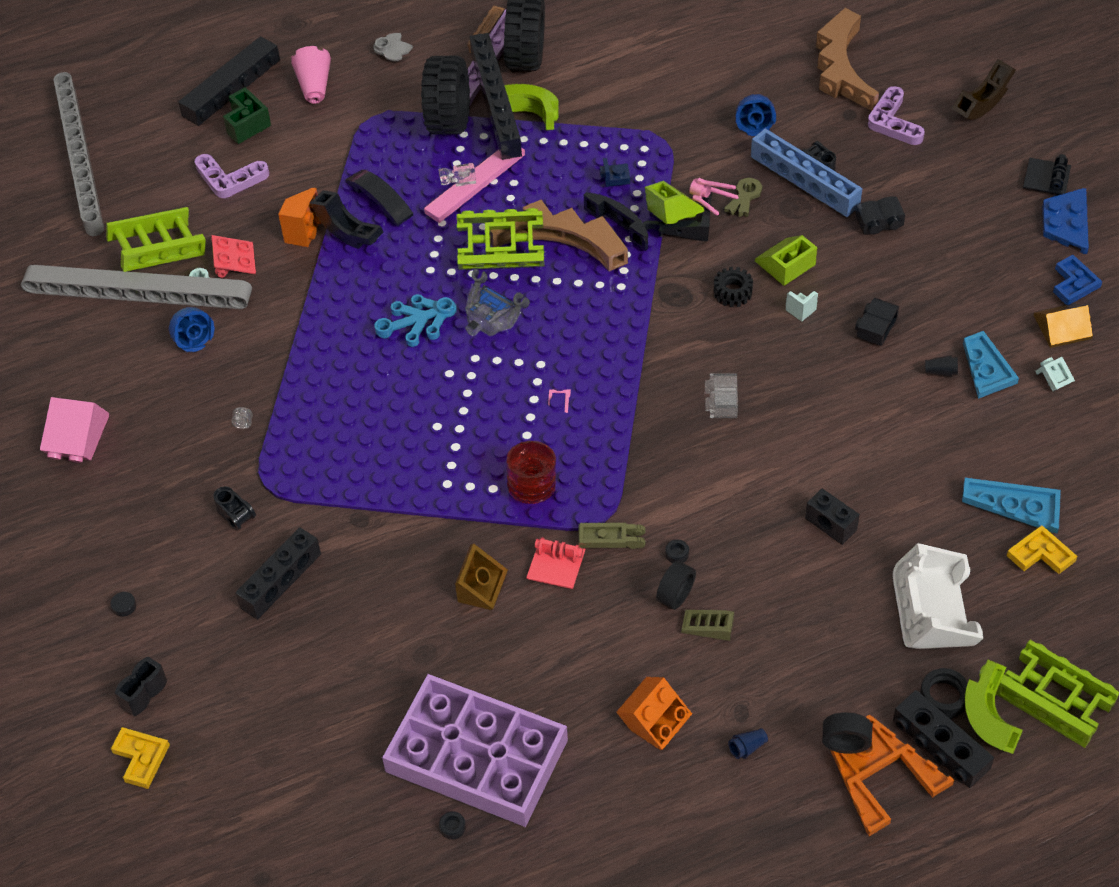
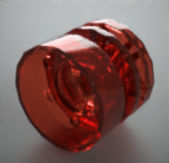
M525 441L512 447L507 455V488L510 495L516 500L528 504L544 502L550 498L556 487V456L554 451L547 444L539 441Z

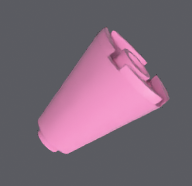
M316 46L300 48L296 51V55H292L291 63L305 100L312 104H317L325 97L331 63L330 54L325 49L323 51L318 50Z

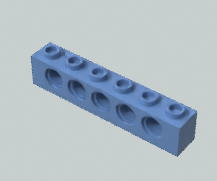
M766 128L752 139L751 157L842 215L848 217L856 210V206L861 204L862 188Z

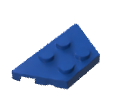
M1086 188L1044 199L1042 205L1043 237L1058 241L1067 247L1070 244L1081 248V253L1087 254L1089 245Z

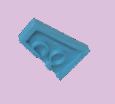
M984 331L964 338L963 346L978 399L1018 384L1019 377Z

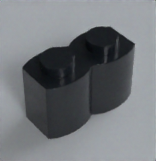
M895 196L885 197L878 201L863 202L856 206V218L863 234H877L882 230H896L904 225L905 213L898 198Z
M874 298L871 303H867L863 312L864 316L862 318L859 317L855 325L857 338L882 346L898 318L899 306L878 298Z
M146 657L137 663L131 675L124 678L118 684L115 695L123 710L136 716L146 709L152 697L163 690L167 683V678L162 665L150 657Z

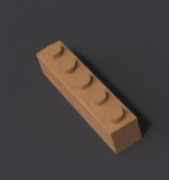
M493 6L473 35L489 33L490 35L505 9ZM469 40L467 46L469 47V52L471 53L470 40Z

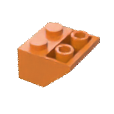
M310 188L285 199L278 214L285 243L309 247L311 240L315 239L317 227L322 223L316 216L310 202L318 195L317 188Z
M646 677L616 712L632 732L659 750L665 748L692 715L691 711L664 677Z

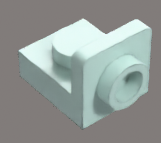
M1050 357L1041 362V367L1035 371L1037 375L1043 373L1052 391H1056L1075 381L1063 357L1056 360Z

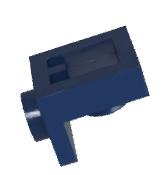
M603 158V166H599L600 178H604L606 187L630 184L628 163L608 165L607 158Z

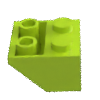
M665 181L645 187L647 209L666 224H674L678 220L692 218L704 212V208Z
M803 235L789 237L755 258V262L785 286L816 265L817 247Z

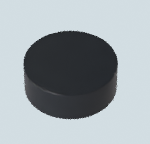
M682 540L670 541L665 548L667 560L671 563L677 560L682 563L687 561L689 557L688 544Z
M120 592L111 599V608L114 614L125 617L135 611L136 601L131 593Z
M455 811L445 813L439 821L441 834L447 839L461 837L466 830L464 817Z

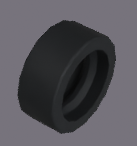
M678 560L672 563L658 586L657 601L674 610L679 608L693 587L696 570Z
M939 668L932 670L925 676L920 694L951 719L959 716L966 708L965 693L968 682L964 676L955 670ZM946 683L958 690L960 698L956 703L942 704L930 695V688L934 684Z
M842 712L832 714L823 721L822 742L825 747L838 753L853 754L866 751L872 744V723L868 718L856 713Z

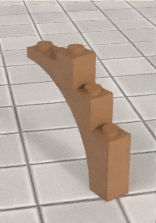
M844 8L817 32L816 48L822 50L818 57V69L823 71L820 76L819 90L834 98L841 94L872 111L878 103L879 92L867 85L856 74L850 65L846 51L851 40L860 30L861 16Z
M542 200L523 207V211L529 208H536L538 211L543 212V228H533V240L557 241L575 246L599 260L608 271L628 264L627 247L603 216L584 224L573 208L553 215ZM528 221L515 222L516 233H528ZM511 229L490 230L491 245L498 247L511 243Z

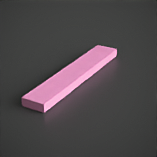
M521 148V157L505 160L501 159L500 152L497 150L424 208L425 214L439 223L521 159L525 155V150Z

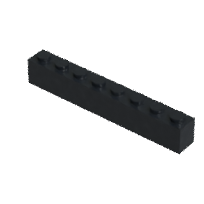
M489 33L469 36L472 59L501 159L521 157V138Z

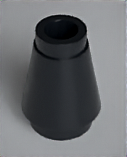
M949 355L925 360L926 373L947 377L958 375V357Z

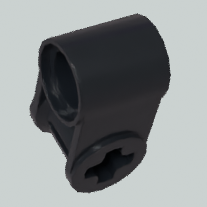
M819 141L813 142L811 147L806 150H801L830 169L836 170V154L824 147Z
M220 487L214 492L213 497L217 512L236 531L241 529V525L248 519L256 517L252 506L230 487Z

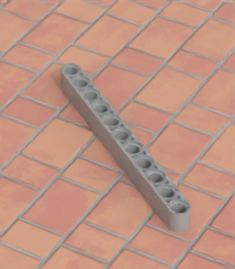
M61 72L55 75L54 84L80 215L86 233L89 236H98L104 231V223L77 94L71 75L67 72Z
M44 265L28 266L21 282V287L25 291L35 294L232 309L246 308L252 292L251 284L243 280Z

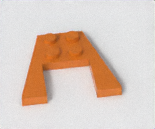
M868 715L866 718L872 723L871 747L860 753L845 754L831 751L866 833L868 836H871L889 825L891 818L862 783L863 780L899 758L932 798L952 786L954 779L951 776L947 777L938 770V766L930 760L926 761L915 752L913 747L909 744L905 745L895 737V733L874 717Z

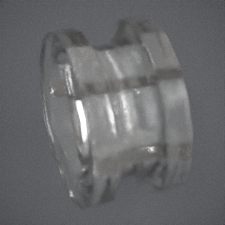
M243 407L233 410L231 423L237 428H249L252 424V411Z

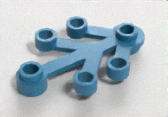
M419 294L411 298L412 307L404 305L400 301H395L391 304L392 314L394 316H401L402 314L410 316L394 322L387 318L377 320L375 322L376 334L381 338H388L393 331L415 324L411 332L407 333L405 337L407 345L415 347L419 344V335L428 319L435 317L432 325L426 328L427 337L435 340L440 336L439 329L445 318L451 317L456 313V304L447 297L434 301L424 298ZM423 307L430 308L429 310H426V311L421 310V308H423Z

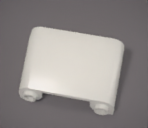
M917 543L895 565L893 582L903 641L906 647L914 649L975 646L983 639V631L980 624L975 621L967 623L960 589V585L970 575L966 554Z

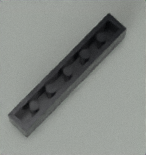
M261 36L178 101L182 117L198 126L230 101V95L248 87L280 61L278 46Z

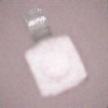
M474 163L453 166V171L448 168L439 169L441 185L454 182L456 187L476 184Z

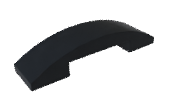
M361 169L346 179V183L356 192L360 193L362 191L384 210V215L396 226L414 216L412 210L400 195L374 173Z
M588 192L583 194L584 210L596 218L606 215L630 232V241L644 251L648 249L647 230L635 213L620 202L609 197Z

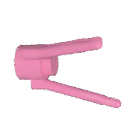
M701 178L693 180L689 191L690 194L694 195L692 200L699 202L715 215H719V212L702 198H707L711 192L733 199L739 198L738 195L711 187L734 190L736 189L735 185L707 181Z

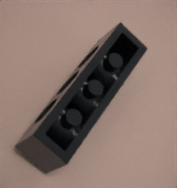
M299 527L235 592L239 607L258 620L321 555L318 538Z
M917 690L895 708L893 721L900 731L909 734L918 747L926 749L939 765L945 766L951 771L958 782L964 783L971 788L991 770L994 757ZM921 721L927 725H920L917 722ZM937 738L944 739L946 742H939ZM956 755H961L965 757V759H959L956 757Z

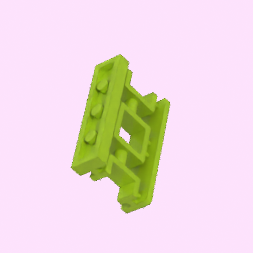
M529 208L522 212H517L515 209H507L504 212L484 210L483 213L463 211L461 214H457L458 231H468V248H458L459 270L545 266L544 245L533 246V228H543V212L538 211L536 208ZM528 221V233H516L515 222ZM485 223V234L473 235L472 224ZM511 229V247H490V230ZM528 241L529 253L516 254V242ZM485 243L486 255H474L473 244Z
M1029 640L1019 657L1020 661L1027 664L1026 668L1020 676L1008 670L1002 677L996 695L1086 748L1099 723L1089 717L1097 706L1109 713L1117 701L1119 691L1109 683L1095 678L1087 670L1080 669L1071 664L1066 658L1047 650L1044 645ZM1037 664L1049 670L1045 677L1033 671ZM1026 679L1038 685L1034 692L1023 686ZM1051 680L1072 691L1065 703L1044 691ZM1082 690L1094 697L1090 704L1078 697ZM1071 706L1084 712L1080 719L1068 713Z

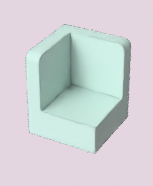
M790 291L787 294L786 311L800 321L805 320L817 309L818 293L813 291L806 297L802 293L796 295Z

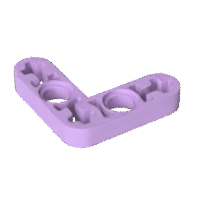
M899 87L888 88L870 113L868 127L875 132L911 145L921 144L924 139V129L919 125L894 117V114L903 102L904 91ZM882 107H889L891 110L885 111V110H882L881 108H882ZM898 126L901 129L893 130L891 127Z
M202 154L195 159L197 172L219 198L230 197L267 179L269 176L268 165L264 161L253 162L226 175L212 156ZM212 174H219L216 178H209ZM241 177L247 178L245 181L242 182L237 181V179Z

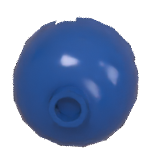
M752 94L744 97L736 108L735 119L737 126L750 136L758 135L765 128L770 131V128L776 122V110L773 103L761 94Z
M196 307L180 309L173 315L169 324L171 339L186 352H196L206 347L203 344L207 343L208 340L211 341L215 330L211 317Z

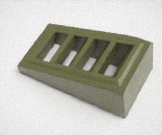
M685 610L681 633L730 641L734 612L727 610ZM691 618L696 619L695 626H690ZM701 620H705L704 626H700ZM710 621L715 622L714 626H710Z

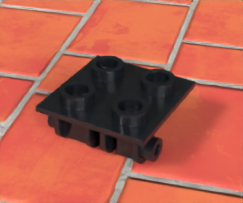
M1060 154L1056 157L1055 162L1029 158L1023 188L1059 195L1065 194L1071 165L1067 164L1068 159L1066 155Z

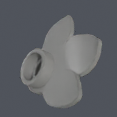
M391 33L386 37H380L373 46L375 53L383 55L391 61L402 60V55L408 54L413 48L411 44L401 41V33Z

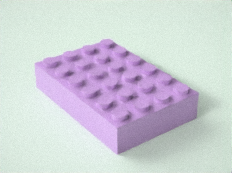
M428 674L382 759L385 772L526 827L568 741L567 726Z

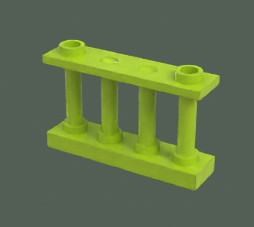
M188 207L106 223L107 241L118 240L123 249L121 251V268L123 272L205 255V237L203 234L192 236L187 227ZM179 228L184 238L172 240L167 230ZM159 232L164 242L152 244L147 234ZM138 236L143 246L131 248L127 238Z

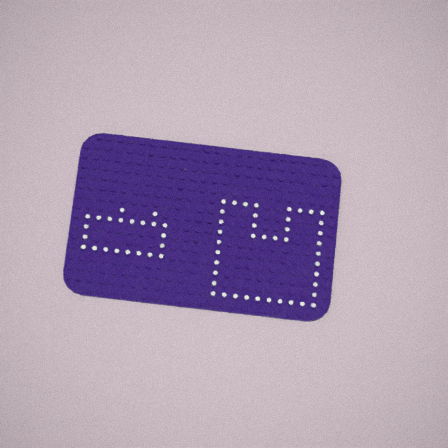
M387 110L384 113L370 117L360 124L353 137L337 193L350 214L362 222L380 225L383 229V234L372 245L363 244L358 249L342 242L326 229L259 457L258 474L265 489L275 497L293 503L544 529L578 531L580 523H605L617 511L623 494L662 237L658 236V230L647 229L648 249L644 251L630 241L629 231L604 215L605 220L628 249V264L608 271L599 260L575 246L557 241L533 240V246L544 245L545 266L478 269L477 279L481 278L484 271L487 274V280L480 285L476 299L471 300L470 297L475 282L472 278L474 269L459 270L457 259L458 248H468V231H458L457 214H461L463 211L483 213L484 210L504 212L507 209H515L517 212H522L524 206L542 200L553 215L573 208L585 224L597 219L584 210L583 194L588 192L603 195L620 202L635 213L642 223L647 220L662 221L647 209L645 187L661 181L671 185L674 166L673 150L666 140L649 130L554 123V130H546L544 122L515 120L521 138V148L525 150V155L439 223L426 215L424 208L499 150L490 118L468 116L467 128L461 134H431L426 129L423 113ZM603 158H607L608 165L628 163L630 184L606 187L605 180L600 178L599 166H603ZM361 169L374 173L400 195L412 210L414 216L396 226L384 215V210L362 191L360 193L356 192L346 183V179ZM485 223L472 224L473 235L485 234ZM528 241L516 242V254L529 253ZM474 243L473 254L486 255L485 243ZM511 243L498 247H511ZM485 286L513 301L515 294L519 292L530 301L527 308H521L512 323L508 319L516 304L508 309L504 308L501 311H497L489 321L483 317L490 313L492 308L485 304L477 309L481 311L479 315L469 310L472 305L479 301L481 296L479 293ZM419 294L424 298L434 301L447 297L456 304V313L451 317L445 318L439 329L440 336L435 340L429 339L426 333V328L432 325L435 317L428 319L419 335V344L415 347L408 346L405 338L406 334L411 332L415 324L393 331L388 338H381L376 334L375 322L377 320L387 318L394 322L410 316L406 314L394 316L391 312V304L395 301H400L404 305L412 307L411 298ZM427 307L421 308V310H424V311L430 309V308H427ZM471 321H476L479 324L474 330L467 326ZM549 390H571L568 413L564 412L566 393H552L549 406Z

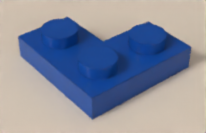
M1071 255L1056 264L1055 270L1066 280L1054 286L1053 293L1066 305H1070L1099 289L1103 281L1079 259Z

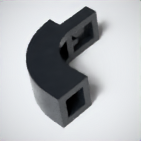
M322 190L310 202L321 223L335 237L354 248L359 249L363 244L372 245L383 234V229L380 225L362 222L350 214L336 192Z

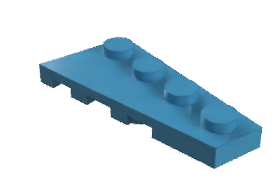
M972 478L964 479L962 502L1038 528L1042 525L1049 532L1055 534L1059 530L1061 490Z

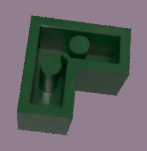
M246 87L229 96L232 111L224 115L223 118L227 134L237 144L271 126L268 108Z

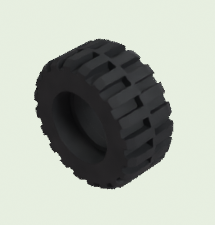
M544 0L507 1L504 29V62L508 69L527 71L540 69L545 30Z
M431 56L424 63L421 80V105L424 124L427 127V131L431 134H461L467 128L470 112L469 77L467 64L460 56Z

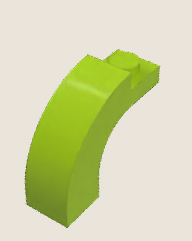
M528 84L505 85L512 112L526 111L535 113L542 118L546 130H554V122L558 118V99L552 92L542 87Z
M987 660L980 670L979 682L977 683L970 679L968 681L965 693L966 713L971 726L984 741L998 749L1013 754L1023 730L1006 723L999 716L995 707L996 692L1006 667Z

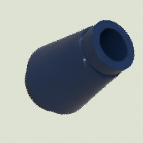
M760 728L733 735L732 739L728 742V746L736 759H745L764 745V743H767L768 736Z

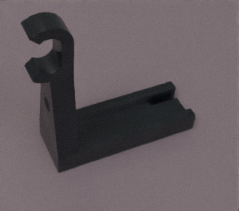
M712 192L707 198H702L709 205H711ZM702 205L704 212L701 213V222L690 220L666 224L663 221L647 220L643 224L646 230H658L660 238L663 234L698 241H708L710 211Z

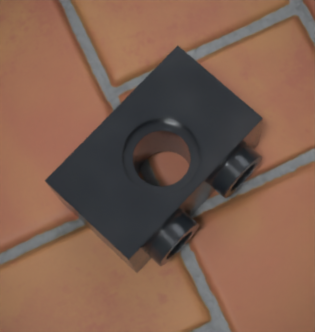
M822 488L807 502L805 519L843 545L857 531L860 514Z

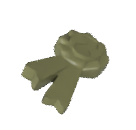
M745 178L738 182L736 191L739 198L733 199L725 206L724 212H730L731 215H734L739 208V217L743 215L745 217L749 216L750 201L759 198L762 192L760 181L754 178Z

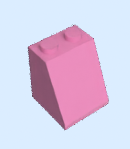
M51 397L40 451L46 453L47 458L61 460V457H68L69 461L82 463L83 460L91 461L109 418V412L92 402Z

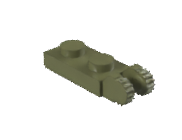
M580 523L578 544L580 548H626V546L630 549L643 548L645 546V539L636 536L645 534V526L626 523Z

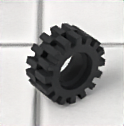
M729 267L728 271L724 268L722 273L720 271L717 273V276L714 278L713 293L719 303L723 301L724 306L728 303L730 307H734V304L740 307L741 302L745 305L747 300L750 301L753 291V278H751L750 273L747 274V270L743 269L741 272L740 267H737L736 270H733V267ZM728 285H738V286H740L741 288H739V289H729V288H727L726 286H728Z

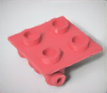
M215 235L211 236L213 263L218 277H225L229 270L256 274L253 242Z
M543 537L536 539V551L526 579L573 589L586 549L580 548L579 545L573 546L565 542L559 543L557 540L552 542L545 540Z

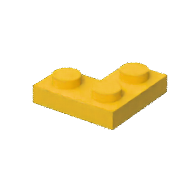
M1042 525L1010 548L1006 555L1023 571L1042 559L1058 574L1075 563L1077 559L1076 554Z
M122 727L111 750L113 754L132 759L123 776L124 781L149 789L170 744L168 740Z

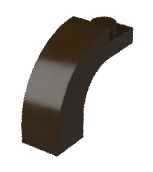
M997 59L981 85L971 92L962 90L952 109L968 119L982 117L993 109L1008 90L1006 86L1016 69Z

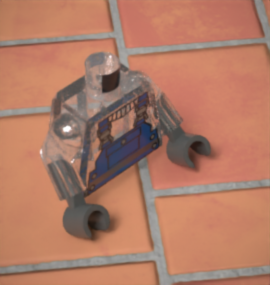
M474 269L472 278L475 282L474 285L471 284L465 307L469 323L465 327L466 331L471 336H475L479 331L489 336H494L498 332L511 329L522 313L521 308L529 306V299L519 292L515 294L513 301L485 285L480 287L482 283L486 282L487 274L483 271L481 278L477 279L479 270Z

